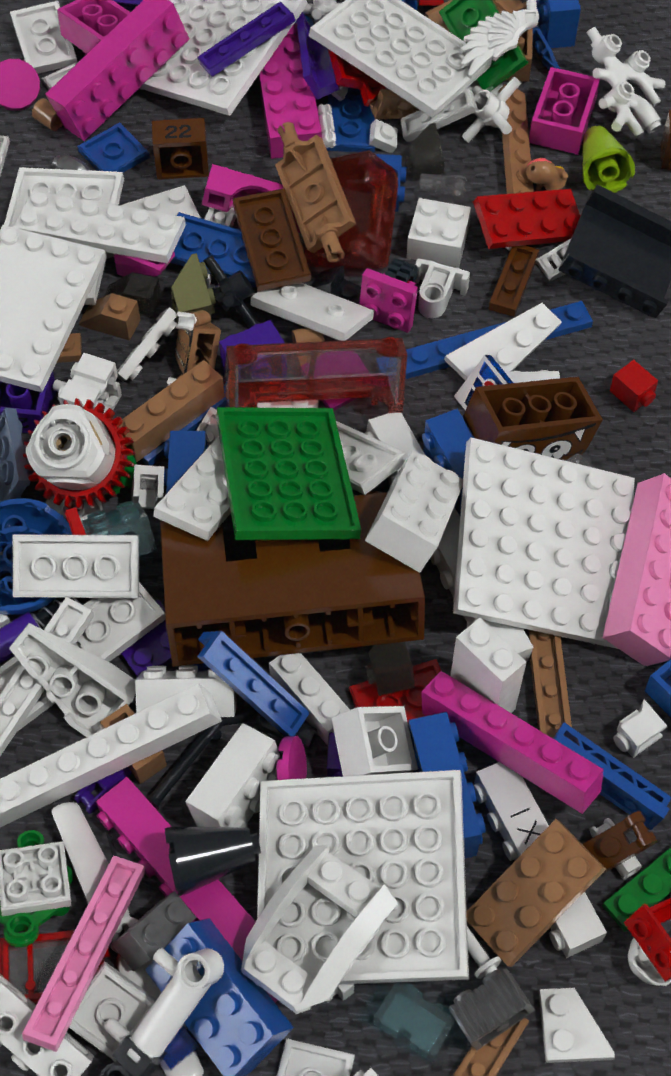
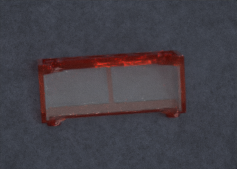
M385 337L383 339L258 345L237 344L236 346H227L224 376L227 407L257 408V403L370 397L372 405H378V401L385 403L388 406V413L403 412L407 351L403 338Z

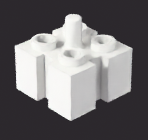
M83 353L79 362L74 363L70 374L72 380L69 379L67 382L55 380L53 383V390L59 392L58 400L61 405L64 400L74 405L77 398L81 400L84 407L87 399L94 403V408L98 403H102L105 407L104 412H106L109 408L114 410L122 395L120 383L115 382L118 377L116 363L87 353Z

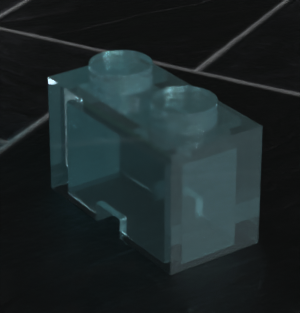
M395 982L375 1014L373 1025L396 1040L400 1034L409 1039L411 1043L409 1049L433 1063L454 1029L456 1020L451 1017L452 1013L444 1005L437 1002L432 1005L421 998L423 994L416 987L405 983L403 986Z

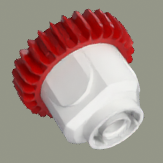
M77 398L74 405L64 400L62 405H52L49 413L42 411L44 416L42 420H34L36 424L35 430H28L31 438L30 441L24 442L26 453H23V457L28 459L29 464L24 465V467L28 471H34L28 478L32 482L39 481L35 489L39 492L45 490L43 497L48 500L54 496L53 502L58 506L65 499L64 506L68 509L72 508L74 501L76 507L80 510L84 509V501L87 502L89 507L95 508L96 498L105 504L106 498L104 494L108 493L116 497L113 487L116 485L122 489L124 488L123 483L119 480L121 476L130 478V475L124 470L125 467H134V463L127 460V456L135 455V451L126 448V446L133 444L134 441L130 437H124L130 430L126 426L119 428L123 423L122 418L117 416L112 419L115 412L111 408L104 412L105 407L102 403H98L94 408V403L87 399L84 407L81 400Z

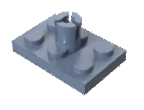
M5 407L0 415V502L21 498L22 493L31 483L28 477L34 473V471H28L24 467V465L29 464V461L23 457V453H26V445H23L21 436L22 423L18 420L16 408Z

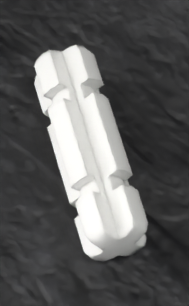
M321 104L318 106V116L322 139L326 148H333L336 145V136L334 133L332 108L329 104Z

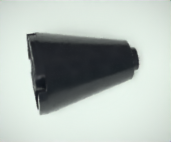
M165 828L166 843H169L170 846L169 860L178 896L186 895L256 862L255 855L261 853L257 833L250 834L249 828Z

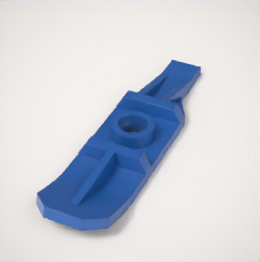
M537 25L533 28L532 47H535L538 55L542 56L544 67L550 70V67L560 69L551 47Z

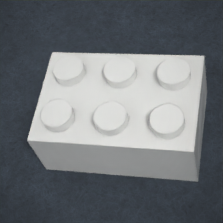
M197 665L179 666V670L166 671V666H148L147 670L142 671L135 680L136 713L199 683L211 692L220 717H234L237 710V693L211 669L198 670Z
M244 723L241 724L185 801L197 827L247 828L248 821L252 815L260 811L261 781L277 780L276 763H278V759H281L275 740Z

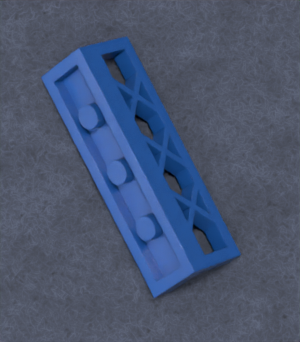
M222 631L203 632L198 640L205 647L197 657L283 736H295L310 712Z
M563 722L553 739L604 769L602 787L599 794L629 815L641 811L646 819L644 824L650 830L658 825L669 811L667 805L671 800V796Z

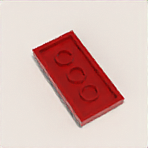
M571 189L477 196L473 201L488 249L566 242L571 239L580 218Z

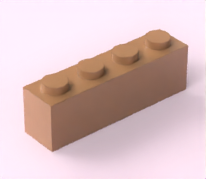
M203 360L123 418V423L119 428L123 426L129 428L130 432L124 437H130L134 441L133 444L127 447L135 451L134 457L136 462L170 438V431H180L225 397L223 377Z

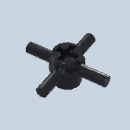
M213 255L205 258L203 262L218 282V285L213 287L212 290L221 307L226 312L234 307L248 328L259 324L244 302L245 299L255 294V291L243 272L239 270L230 277H227Z

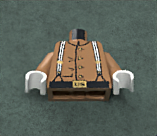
M204 310L191 313L178 311L179 321L178 325H176L178 336L175 357L183 373L182 375L203 360L215 369L221 334L220 328L210 322V314ZM169 377L167 380L168 386L177 379Z

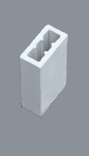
M478 618L456 637L451 677L512 713L516 709L526 661L481 618Z

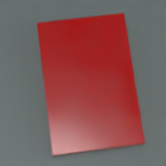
M437 659L349 686V693L355 708L404 706L407 722H409L411 719L425 717L422 714V691L437 676L441 668Z

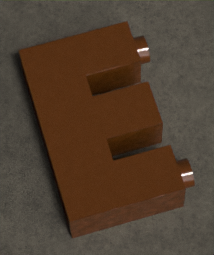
M370 491L366 495L354 496L361 525L360 539H344L345 549L320 552L318 539L255 540L256 559L227 561L223 523L211 538L206 541L160 520L165 616L172 666L203 663L197 657L205 647L198 640L203 632L222 631L250 658L424 640L425 596L420 573L365 541L388 492Z

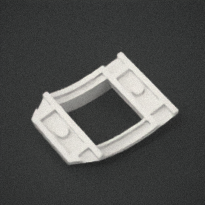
M316 845L283 882L249 932L245 942L241 972L295 1014L310 1010L311 1006L325 1001L329 1003L345 974L381 928L382 922L392 911L394 912L397 909L398 903L385 884L381 888L330 853L329 845ZM307 883L356 917L335 945L315 978L265 942L278 920Z

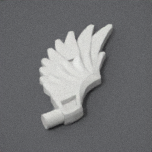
M527 0L526 9L513 11L512 14L502 11L501 14L494 13V17L486 16L485 21H478V27L470 29V35L464 36V42L467 43L460 48L461 53L469 52L461 63L463 68L471 64L468 74L469 78L472 79L492 58L496 61L505 52L517 48L519 37L525 31L537 26L539 13L536 0Z

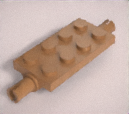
M291 122L283 123L285 131H283L282 126H279L278 133L284 144L283 159L276 163L275 166L285 188L307 250L314 254L324 247L329 262L339 261L337 253L340 258H343L344 251L337 237L356 225V222L323 139L315 135L308 141H301L297 136L294 124Z

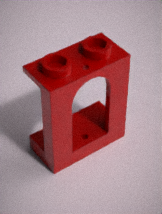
M671 898L650 908L646 903L643 904L624 922L665 982L671 979V938L661 924L671 920Z

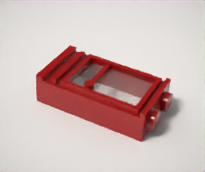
M75 930L39 934L35 942L26 947L11 946L6 942L5 938H0V974L37 1005ZM110 946L108 947L98 969L104 963V958L110 957Z

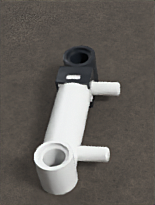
M163 948L158 949L154 953L153 959L173 978L134 1033L128 1032L115 1018H110L104 1024V1029L120 1045L112 1055L117 1061L102 1069L99 1076H120V1072L124 1076H148L154 1073L166 1056L165 1049L209 987L222 977L224 962L217 951L205 948L185 955L179 962ZM198 961L204 967V976H201L197 971Z

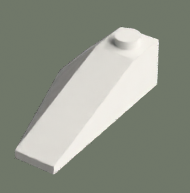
M28 623L9 648L31 677L37 678L44 687L49 700L59 706L65 714L64 719L68 724L86 737L102 730L100 721L125 704L129 706L134 699L136 693L135 679L115 665Z

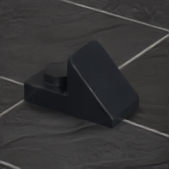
M343 265L321 271L311 284L314 288L356 304L360 303L361 286L344 279Z

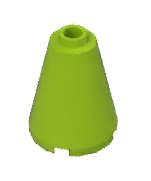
M594 126L589 128L583 136L582 177L586 187L591 191L598 184L614 193L624 189L627 186L626 182L630 177L633 178L635 174V164L632 156L605 127Z

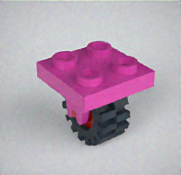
M395 258L389 264L388 271H385L383 274L368 268L362 274L359 305L374 310L372 320L409 333L413 326L418 287L415 286V279L418 275L417 265Z

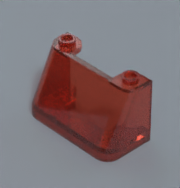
M370 150L330 158L356 225L337 237L344 251L343 258H340L337 253L339 261L329 262L324 247L314 254L308 251L306 247L304 254L307 263L313 267L334 268L341 265L345 269L366 270L368 268L377 270L386 268L390 257L398 191V177L395 170Z

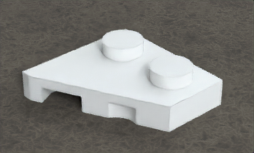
M575 988L539 990L546 1063L614 1060L615 1054Z

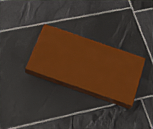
M285 188L232 198L233 208L257 292L311 281V274Z

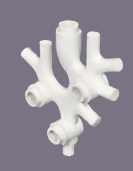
M596 27L591 28L587 35L593 42L591 44L593 48L592 55L598 63L604 64L606 68H595L593 70V77L607 81L613 88L604 98L599 100V107L601 109L608 108L613 112H617V117L611 125L612 129L618 132L626 124L635 138L644 134L645 130L648 134L656 131L661 127V119L653 107L658 105L661 100L654 89H664L665 80L650 77L644 72L649 67L650 56L643 50L635 51L622 63L615 56L621 49V39L615 34L601 36ZM627 80L636 83L648 101L636 95L633 86Z

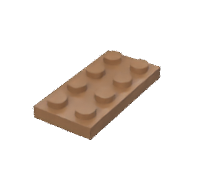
M555 819L466 911L467 921L507 966L512 967L595 882L606 868L559 820Z

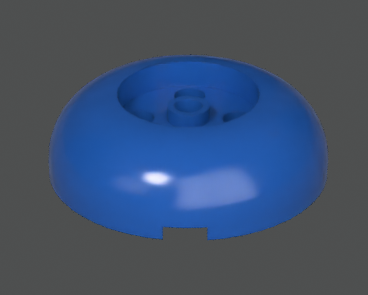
M16 498L0 502V552L4 549L3 555H0V576L4 573L11 574V576H6L0 580V614L22 615L27 612L31 613L46 607L58 598L13 597V535H72L69 523L64 516L41 501Z

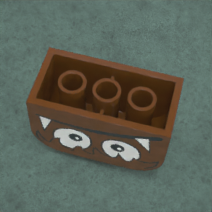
M578 376L476 387L463 415L464 421L476 439L568 462L575 461L586 451L603 421Z

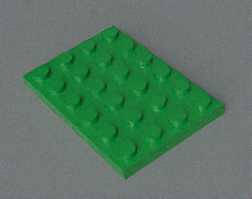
M217 407L216 419L235 540L360 539L361 525L333 408Z

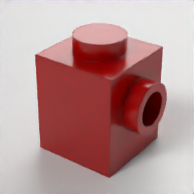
M632 360L613 375L610 392L635 412L641 406L646 407L653 402L656 397L655 391L658 380L639 363Z

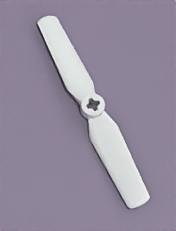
M73 802L62 803L55 806L51 813L89 904L109 863L80 806ZM127 908L109 946L118 954L116 957L118 971L158 999L162 992L145 971L154 959L152 958L133 971L112 946V943L119 938L122 929L126 932L138 921L134 917H130L129 909ZM184 1023L165 1049L167 1054L160 1063L166 1076H202L204 1074L203 1067Z

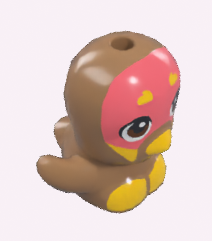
M545 158L534 159L526 167L528 180L537 184L536 191L543 187L546 190H560L566 184L568 174L565 172V169L561 166H555V164Z

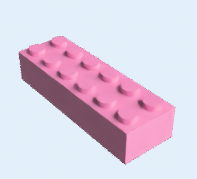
M665 473L637 484L602 637L644 666L666 662L671 659V478Z

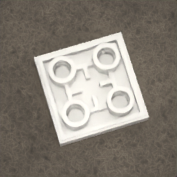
M64 841L0 850V904L2 916L71 906Z

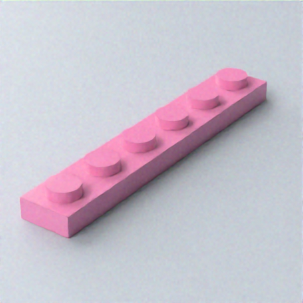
M113 855L22 1033L24 1041L57 1052L145 874L144 865Z

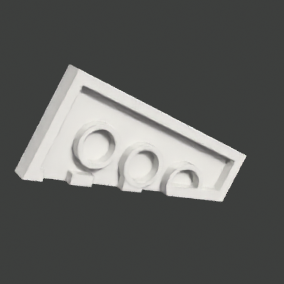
M540 303L445 356L444 360L466 381L485 355L502 376V372L513 371L560 326L562 321L543 303ZM484 361L479 374L484 380L492 379L498 385L501 381ZM477 377L473 385L476 388L483 386V383Z

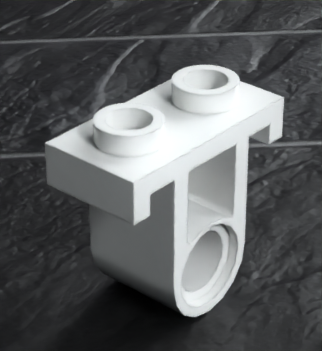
M417 259L415 265L418 268V275L415 281L419 283L420 280H423L419 291V312L427 318H437L445 312L453 289L460 290V295L462 296L466 295L470 272L430 260Z

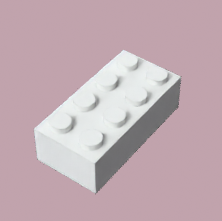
M412 450L397 473L365 541L420 573L439 545L462 489L463 479L458 477L455 472L446 470L432 462L426 455Z

